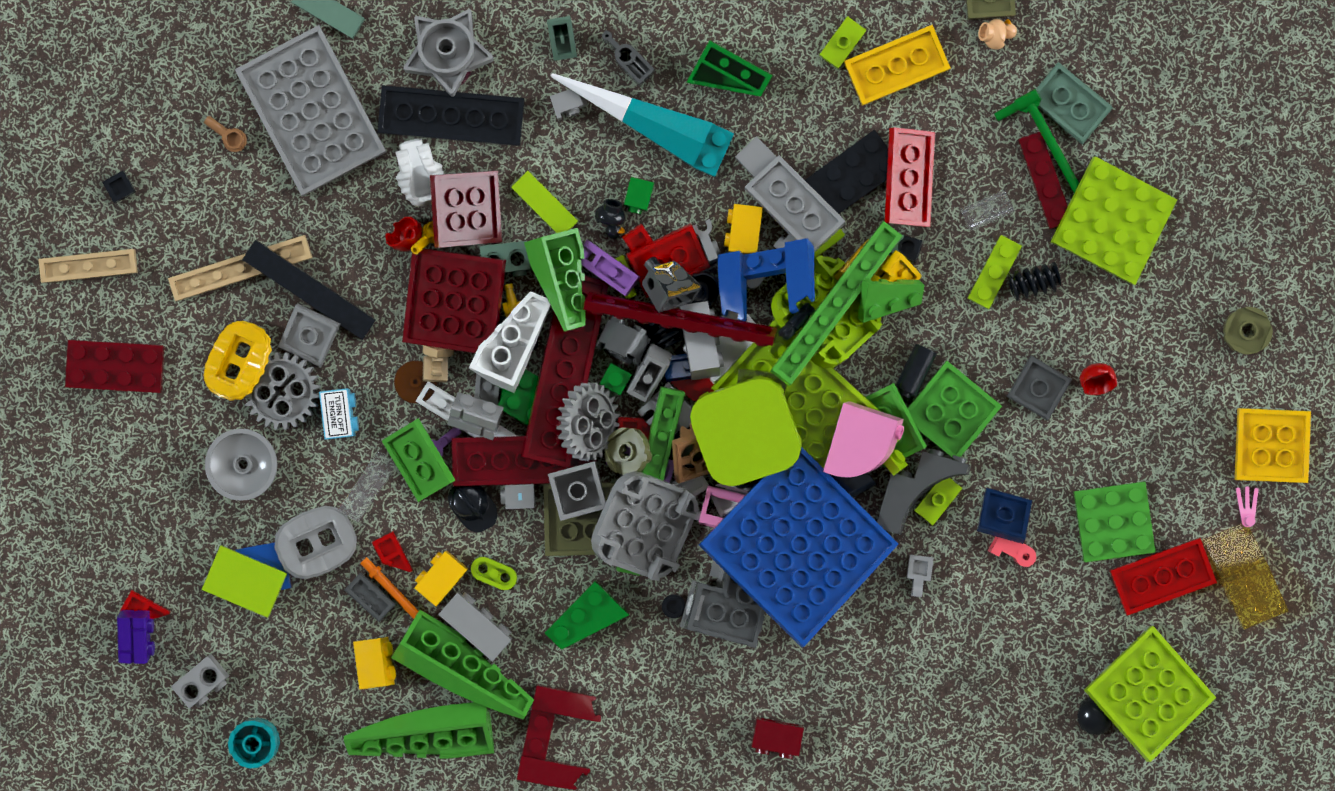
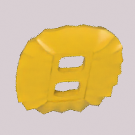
M236 321L226 326L219 334L204 369V381L212 393L229 401L235 399L242 400L246 395L252 393L254 386L259 383L260 377L265 372V366L269 362V354L272 351L270 345L271 338L266 334L265 329L247 321ZM242 342L250 345V350L245 358L236 355L238 346ZM231 364L240 367L239 374L234 380L226 376V372Z

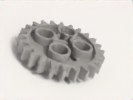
M279 352L275 353L274 359L269 355V362L265 366V372L260 377L259 383L254 386L251 394L245 396L250 398V401L245 406H253L250 415L258 413L257 422L266 419L265 427H269L272 422H274V429H279L281 423L284 430L289 429V422L293 427H298L297 420L299 419L303 423L306 422L305 414L313 416L310 407H318V404L313 400L314 398H320L319 394L315 393V390L321 388V385H315L313 381L319 377L310 375L314 368H305L306 360L298 363V355H294L291 360L290 354L286 352L283 359ZM278 368H282L285 372V377L281 381L275 377V371ZM295 374V378L284 388L286 395H279L277 397L280 393L277 388L284 387L290 380L291 375ZM298 382L304 388L303 393L299 396L293 390L294 385ZM265 386L270 389V396L266 400L260 395L261 389ZM277 397L272 408H269L268 405L270 404V402ZM282 401L287 402L289 405V410L286 414H282L279 411V405Z
M589 382L581 383L580 386H574V391H568L569 399H562L565 406L559 407L562 416H558L557 420L561 421V425L556 428L562 430L558 439L564 440L561 446L567 448L566 453L572 454V458L589 461L596 460V457H603V452H605V449H608L607 444L609 442L607 440L609 436L614 432V428L619 426V423L615 422V419L620 416V414L615 413L618 405L612 404L615 397L609 396L610 390L604 389V385Z

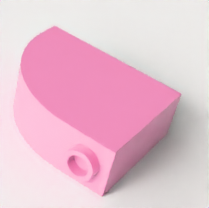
M850 401L843 403L823 472L838 477H855L877 469L890 457L897 440L902 438L904 433L902 423L904 419Z

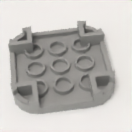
M633 471L624 474L612 487L595 526L591 539L593 551L597 557L610 566L614 565L646 576L651 580L659 581V578L665 577L671 571L676 572L680 566L676 562L694 519L700 520L701 512L698 509L696 496L678 485L642 472Z

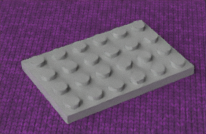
M320 25L235 69L301 196L309 194L387 152Z

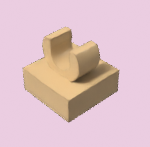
M424 356L423 381L446 383L448 381V357L436 359L435 357Z

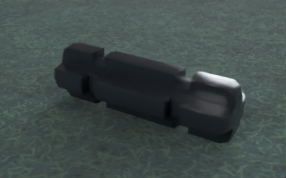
M810 303L802 305L799 311L779 330V336L785 341L789 340L808 318L812 316L815 308Z

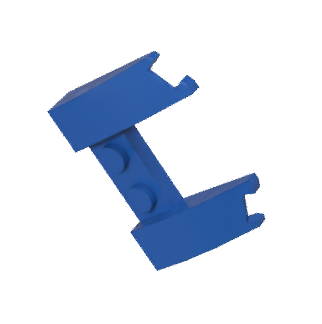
M809 239L785 242V247L745 255L741 251L718 254V279L722 314L727 317L729 311L738 313L737 319L739 321L747 322V280L786 273L789 311L792 314L799 311L796 303L808 296L811 302L815 301L814 246Z

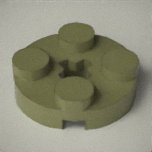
M1255 307L1236 309L1227 317L1223 326L1224 341L1233 351L1248 355L1257 353L1268 346L1272 338L1273 329L1268 316L1262 310ZM1250 324L1251 330L1254 333L1245 337L1242 327H1247Z
M619 428L607 440L609 444L608 449H605V459L609 468L615 473L624 475L633 471L641 472L652 459L648 439L640 429ZM626 446L631 450L630 456L624 455Z

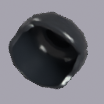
M704 272L690 275L701 286L692 303L708 301V305L711 306L720 293L717 280L712 275Z
M1090 697L1080 703L1077 721L1082 730L1091 735H1101L1109 730L1112 721Z

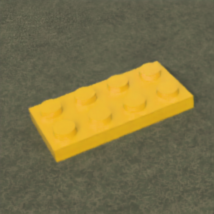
M933 25L844 61L862 106L951 69Z

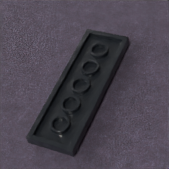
M382 85L377 133L521 146L525 99L456 92L455 96L451 97L446 91Z

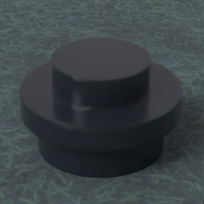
M671 594L663 600L662 611L667 617L678 618L684 613L685 601L681 596Z

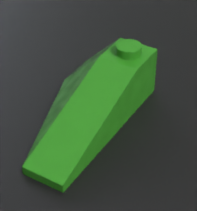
M578 228L524 242L530 266L563 330L568 331L585 326V310H583L585 296L582 294V282L585 281V273H582L581 260L584 259V249Z

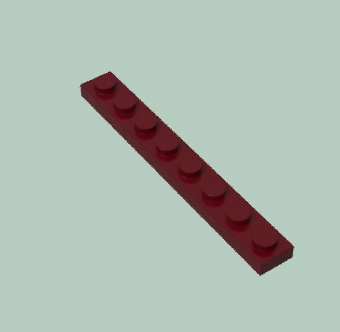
M589 292L586 297L583 309L596 315L609 314L617 319L630 318L643 324L656 323L664 328H682L690 333L702 332L707 333L711 337L723 336L731 338L736 342H754L756 345L763 347L773 346L778 329L776 327L676 308L659 313L655 306L650 303Z

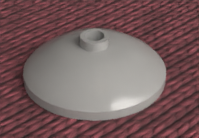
M233 429L221 434L210 445L205 458V471L210 484L219 494L232 500L243 501L260 496L271 486L277 473V456L273 446L263 435L249 429ZM242 460H246L248 463L246 469L240 467Z

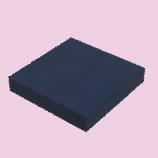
M986 488L977 531L1023 544L1026 538L1032 500Z

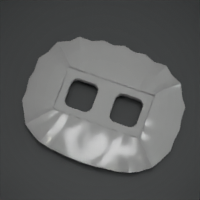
M322 506L303 512L281 525L275 535L274 548L285 571L294 578L310 579L328 573L350 560L356 550L357 536L353 525L344 512L337 507ZM325 529H330L335 538V542L328 546H323L318 537V533ZM303 539H309L313 547V552L306 556H301L296 546V543Z

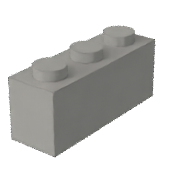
M708 301L686 304L679 307L682 310L715 316L714 309H709ZM682 329L691 380L720 376V367H724L722 352L717 353L716 345H720L719 337H711L707 333L702 332L690 333Z
M457 592L438 615L493 662L513 639L510 636L512 632L504 624L500 623L498 626L491 619L494 616L484 607L481 610L473 604L476 600L467 592L463 594Z

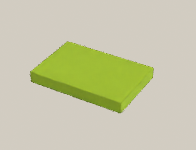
M220 545L201 590L268 618L288 573Z

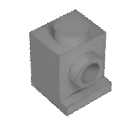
M571 89L550 96L558 121L563 120L561 115L566 114L567 117L580 113L579 109L588 105L584 97Z

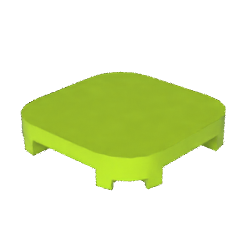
M823 255L814 259L815 301L811 302L808 296L796 303L798 310L805 303H810L815 310L818 308L836 284L837 280L833 276L845 264L843 260L839 257L833 259L828 256L823 257ZM787 283L776 292L771 303L773 316L781 327L785 326L794 315L789 311ZM861 292L810 359L817 366L834 368L840 365L882 326L881 317L864 323L858 319ZM806 322L791 337L792 340H794V338L797 336V334L800 332V330L803 328Z
M763 375L753 376V378L710 393L706 392L698 398L692 407L690 419L694 434L709 473L720 484L737 486L790 468L799 458L802 447L801 436L798 434L786 401L784 389L780 383L778 384L771 378L764 377Z

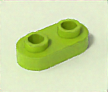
M479 557L471 565V573L474 578L498 589L509 590L517 582V573L513 568L491 558ZM481 564L487 565L488 571L486 573L479 571ZM503 573H507L510 576L508 582L501 580Z

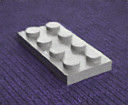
M780 155L745 186V190L794 240L808 238L814 246V253L846 224V221Z

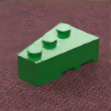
M709 40L686 83L761 97L773 75Z
M595 580L545 631V634L562 650L629 616L630 613Z

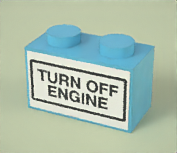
M348 388L319 392L325 440L356 436L355 431H359L358 417H353L352 407H356L355 393H351Z

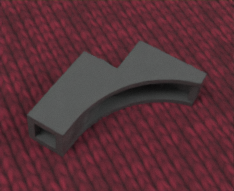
M930 449L929 453L922 452L915 479L912 478L913 473L903 470L894 476L891 473L877 523L884 530L901 535L909 512L916 501L929 488L951 477L969 475L971 465L966 464L967 459L953 455L951 460L943 457L944 452Z

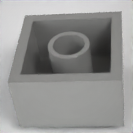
M595 461L548 474L560 521L604 508L606 499Z

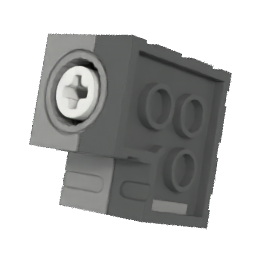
M721 567L715 586L692 580L680 627L756 648L758 635L761 632L765 618V611Z

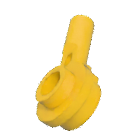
M433 221L423 226V237L411 247L412 253L418 254L429 243H434Z

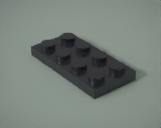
M874 129L805 179V181L840 214L887 180L888 147Z

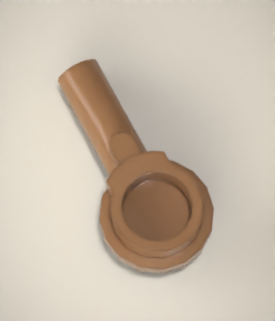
M211 116L205 119L204 124L222 136L223 144L227 150L239 152L245 148L247 137L243 131L234 128L227 129Z

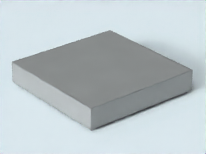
M297 303L278 347L291 354L298 355L300 358L318 367H322L340 327V323Z

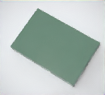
M1059 62L1036 88L1042 99L1038 109L1081 144H1084L1113 109L1108 102Z

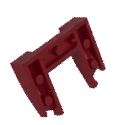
M537 684L517 780L564 789H577L574 783L582 773L587 776L590 773V768L546 759L555 714L601 722V715H595L591 702L596 700V696Z

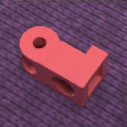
M995 536L988 549V552L998 557L1001 552H1004L1013 557L1014 561L1023 567H1029L1036 561L1034 549L1024 543L1021 544Z

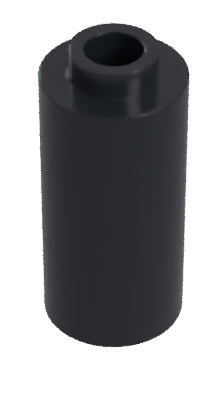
M915 344L895 385L900 395L910 399L911 395L917 396L937 353L919 344Z

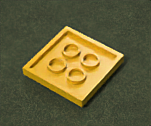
M1237 408L1235 480L1308 483L1311 411Z

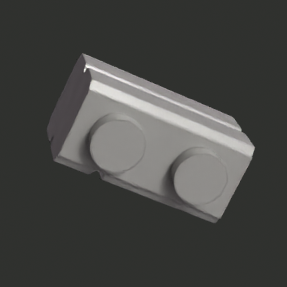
M650 344L629 381L627 393L648 403L670 365L672 354L655 344Z
M458 392L452 404L447 425L493 440L500 425L504 407L472 397L469 394Z

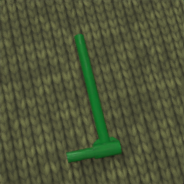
M1036 89L1015 99L1014 103L994 113L999 122L1017 111L1026 113L1029 111L1071 189L1075 193L1079 181L1038 109L1042 99Z

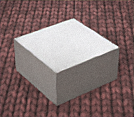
M757 136L735 156V159L753 178L776 158Z

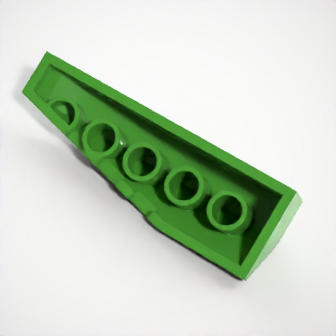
M422 610L418 611L391 657L431 682L459 696L520 719L525 718L534 701L512 679L508 680L504 677L499 667L495 664L491 665L482 657L483 653L477 648L474 650L466 642L464 636Z
M475 702L450 704L402 714L366 726L345 735L343 739L348 755L380 756L381 753H389L393 757H403V753L417 754V758H426V754H440L439 758L449 759L494 753L489 709Z

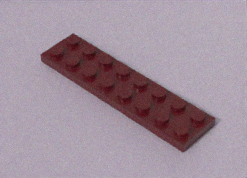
M585 276V281L582 282V294L585 296V299L589 292L606 295L609 284L603 280ZM553 310L521 458L569 468L572 454H567V448L561 446L564 440L558 439V436L562 433V430L556 428L561 425V421L557 420L558 416H562L559 407L565 406L562 399H569L568 391H574V386L588 383L602 315H596L585 310L586 325L564 331Z

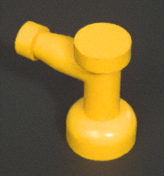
M512 283L503 286L507 302L502 303L506 317L521 302H517Z

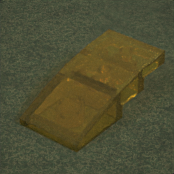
M1240 523L1202 539L1219 583L1222 584L1242 629L1245 630L1288 612L1271 570L1249 527H1245Z

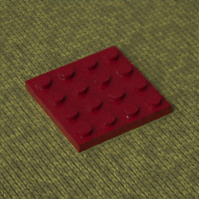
M425 248L418 254L412 253L402 342L476 353L479 345L499 325L506 260Z

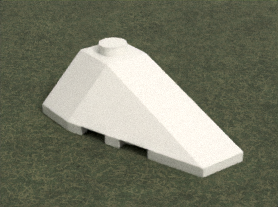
M530 291L511 311V314L495 328V331L479 345L469 369L490 383L515 393L551 307L548 299Z

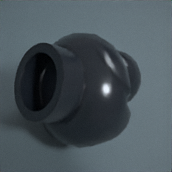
M615 199L604 200L603 205L598 207L595 212L596 222L607 225L605 232L610 239H617L622 233H625V229L621 227L625 221V213L622 210L623 205Z

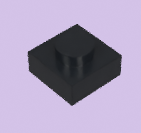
M121 171L102 182L115 204L136 193L125 171Z

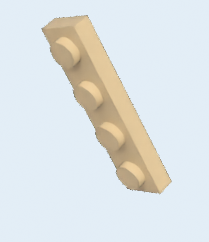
M135 249L39 259L41 283L138 273Z

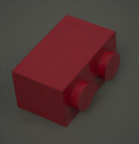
M756 717L751 747L756 748L755 752L769 755L770 751L778 752L779 757L793 759V755L799 756L804 727L803 725Z

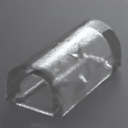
M1005 190L962 208L961 214L968 230L971 232L1010 215L1015 210Z

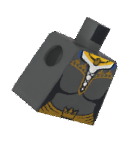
M651 257L644 264L648 273L642 285L659 313L692 303L701 289L700 284L675 261L661 264L656 257Z

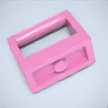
M708 485L699 524L715 528L723 519L706 514L710 496L739 502L745 494Z

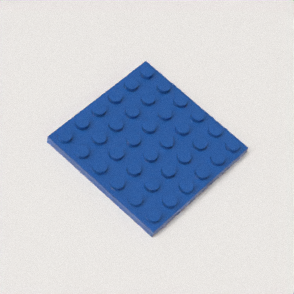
M802 447L799 458L793 466L784 471L761 478L699 544L801 648L815 636L898 545L828 473L823 472L824 469Z

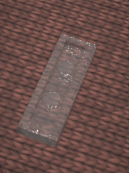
M378 450L338 510L358 523L397 467L395 462Z

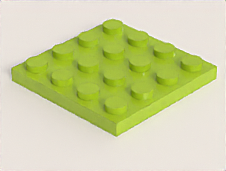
M1094 156L1061 219L1051 243L1132 285H1136L1177 199Z
M1150 626L1084 689L1147 762H1151L1216 698L1154 626Z

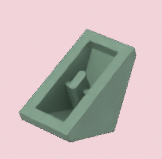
M571 16L548 19L547 25L554 61L577 57Z

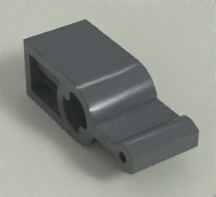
M607 30L602 34L604 43L609 44L615 50V60L618 66L639 87L655 73V69L634 47L629 44L619 45ZM629 51L631 60L627 62L622 61L621 52Z

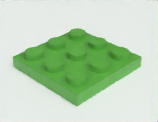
M945 361L907 409L919 432L952 458L953 455L958 457L963 455L1002 405L952 364Z
M1145 481L1073 491L1083 562L1156 552Z

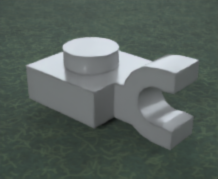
M708 219L705 221L707 225L705 231H700L697 224L693 225V228L700 239L709 264L718 262L717 255L721 254L716 240L711 242L709 237L712 232V223Z
M909 555L906 579H913L911 596L922 597L923 582L931 581L933 557Z

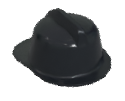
M481 485L454 486L449 491L448 503L450 508L468 530L479 533L493 527L498 517L497 508Z

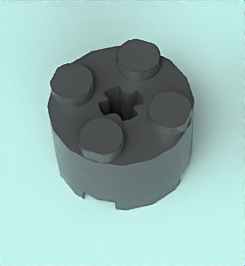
M612 316L611 320L607 321L596 344V348L602 350L604 347L609 350L610 356L628 364H631L632 361L634 365L639 366L651 339H649L647 331L634 325L632 329L625 324L624 320Z

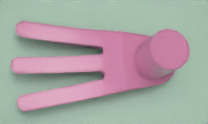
M1245 487V509L1243 508L1240 488H1236L1241 521L1245 527H1251L1255 524L1258 488L1254 489L1251 509L1249 487Z

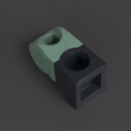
M902 235L890 254L897 250L908 261L917 263L923 240Z

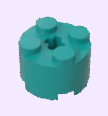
M259 717L249 718L237 725L230 733L228 740L230 755L240 766L250 769L259 768L272 760L278 752L280 745L277 728L273 723ZM256 738L259 745L253 748V744L249 743V740Z

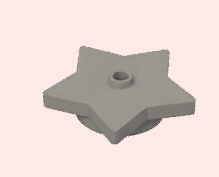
M470 9L449 19L434 20L420 16L414 17L418 45L403 67L406 73L432 76L451 97H454L467 72L494 61L492 54L474 38L473 19ZM446 49L451 50L450 52L444 53Z

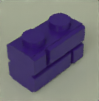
M120 611L117 616L118 662L127 664L148 663L150 657L154 656L155 642L150 639V633L154 632V619H150V611Z

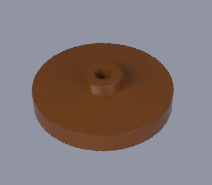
M410 361L403 364L397 370L394 386L397 394L403 400L409 403H417L416 400L427 382L423 381V362ZM430 382L437 386V382ZM429 388L423 401L428 400L435 391Z

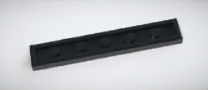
M258 240L253 242L242 259L330 319L340 323L342 327L362 340L376 321L375 318Z

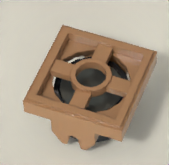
M689 424L690 427L688 428L681 426L680 431L675 434L674 440H672L671 453L673 454L674 477L678 484L709 474L691 424Z

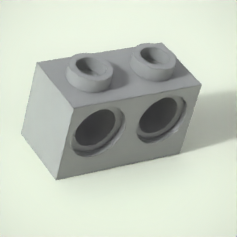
M210 654L174 683L171 688L189 709L194 705L199 708L209 700L206 695L212 690L217 693L227 685L225 679L229 677V674L214 656ZM208 669L216 672L217 678L214 682L206 678V671ZM189 685H195L198 688V695L196 697L188 694L187 688Z

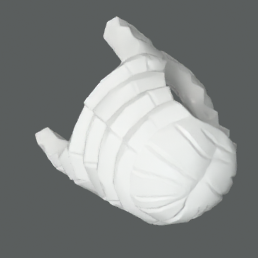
M422 138L403 142L399 145L400 151L395 152L400 169L395 179L398 181L401 193L414 206L424 207L432 205L430 175L444 174L442 170L443 165L433 160L429 143L423 144Z

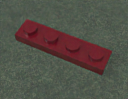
M1040 132L1018 139L1046 222L1049 229L1059 226L1068 206L1044 138Z

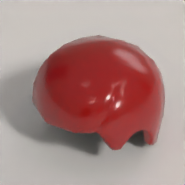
M412 216L404 217L399 222H394V231L385 235L386 244L400 252L411 251V247L422 237L423 229L421 223Z
M1105 363L1091 364L1084 368L1080 375V384L1087 395L1105 394L1112 391L1118 385L1115 371L1110 365Z

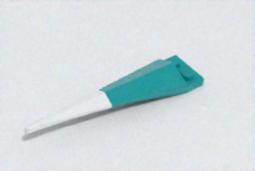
M551 74L553 79L622 121L692 168L715 177L734 133L705 120L557 74Z

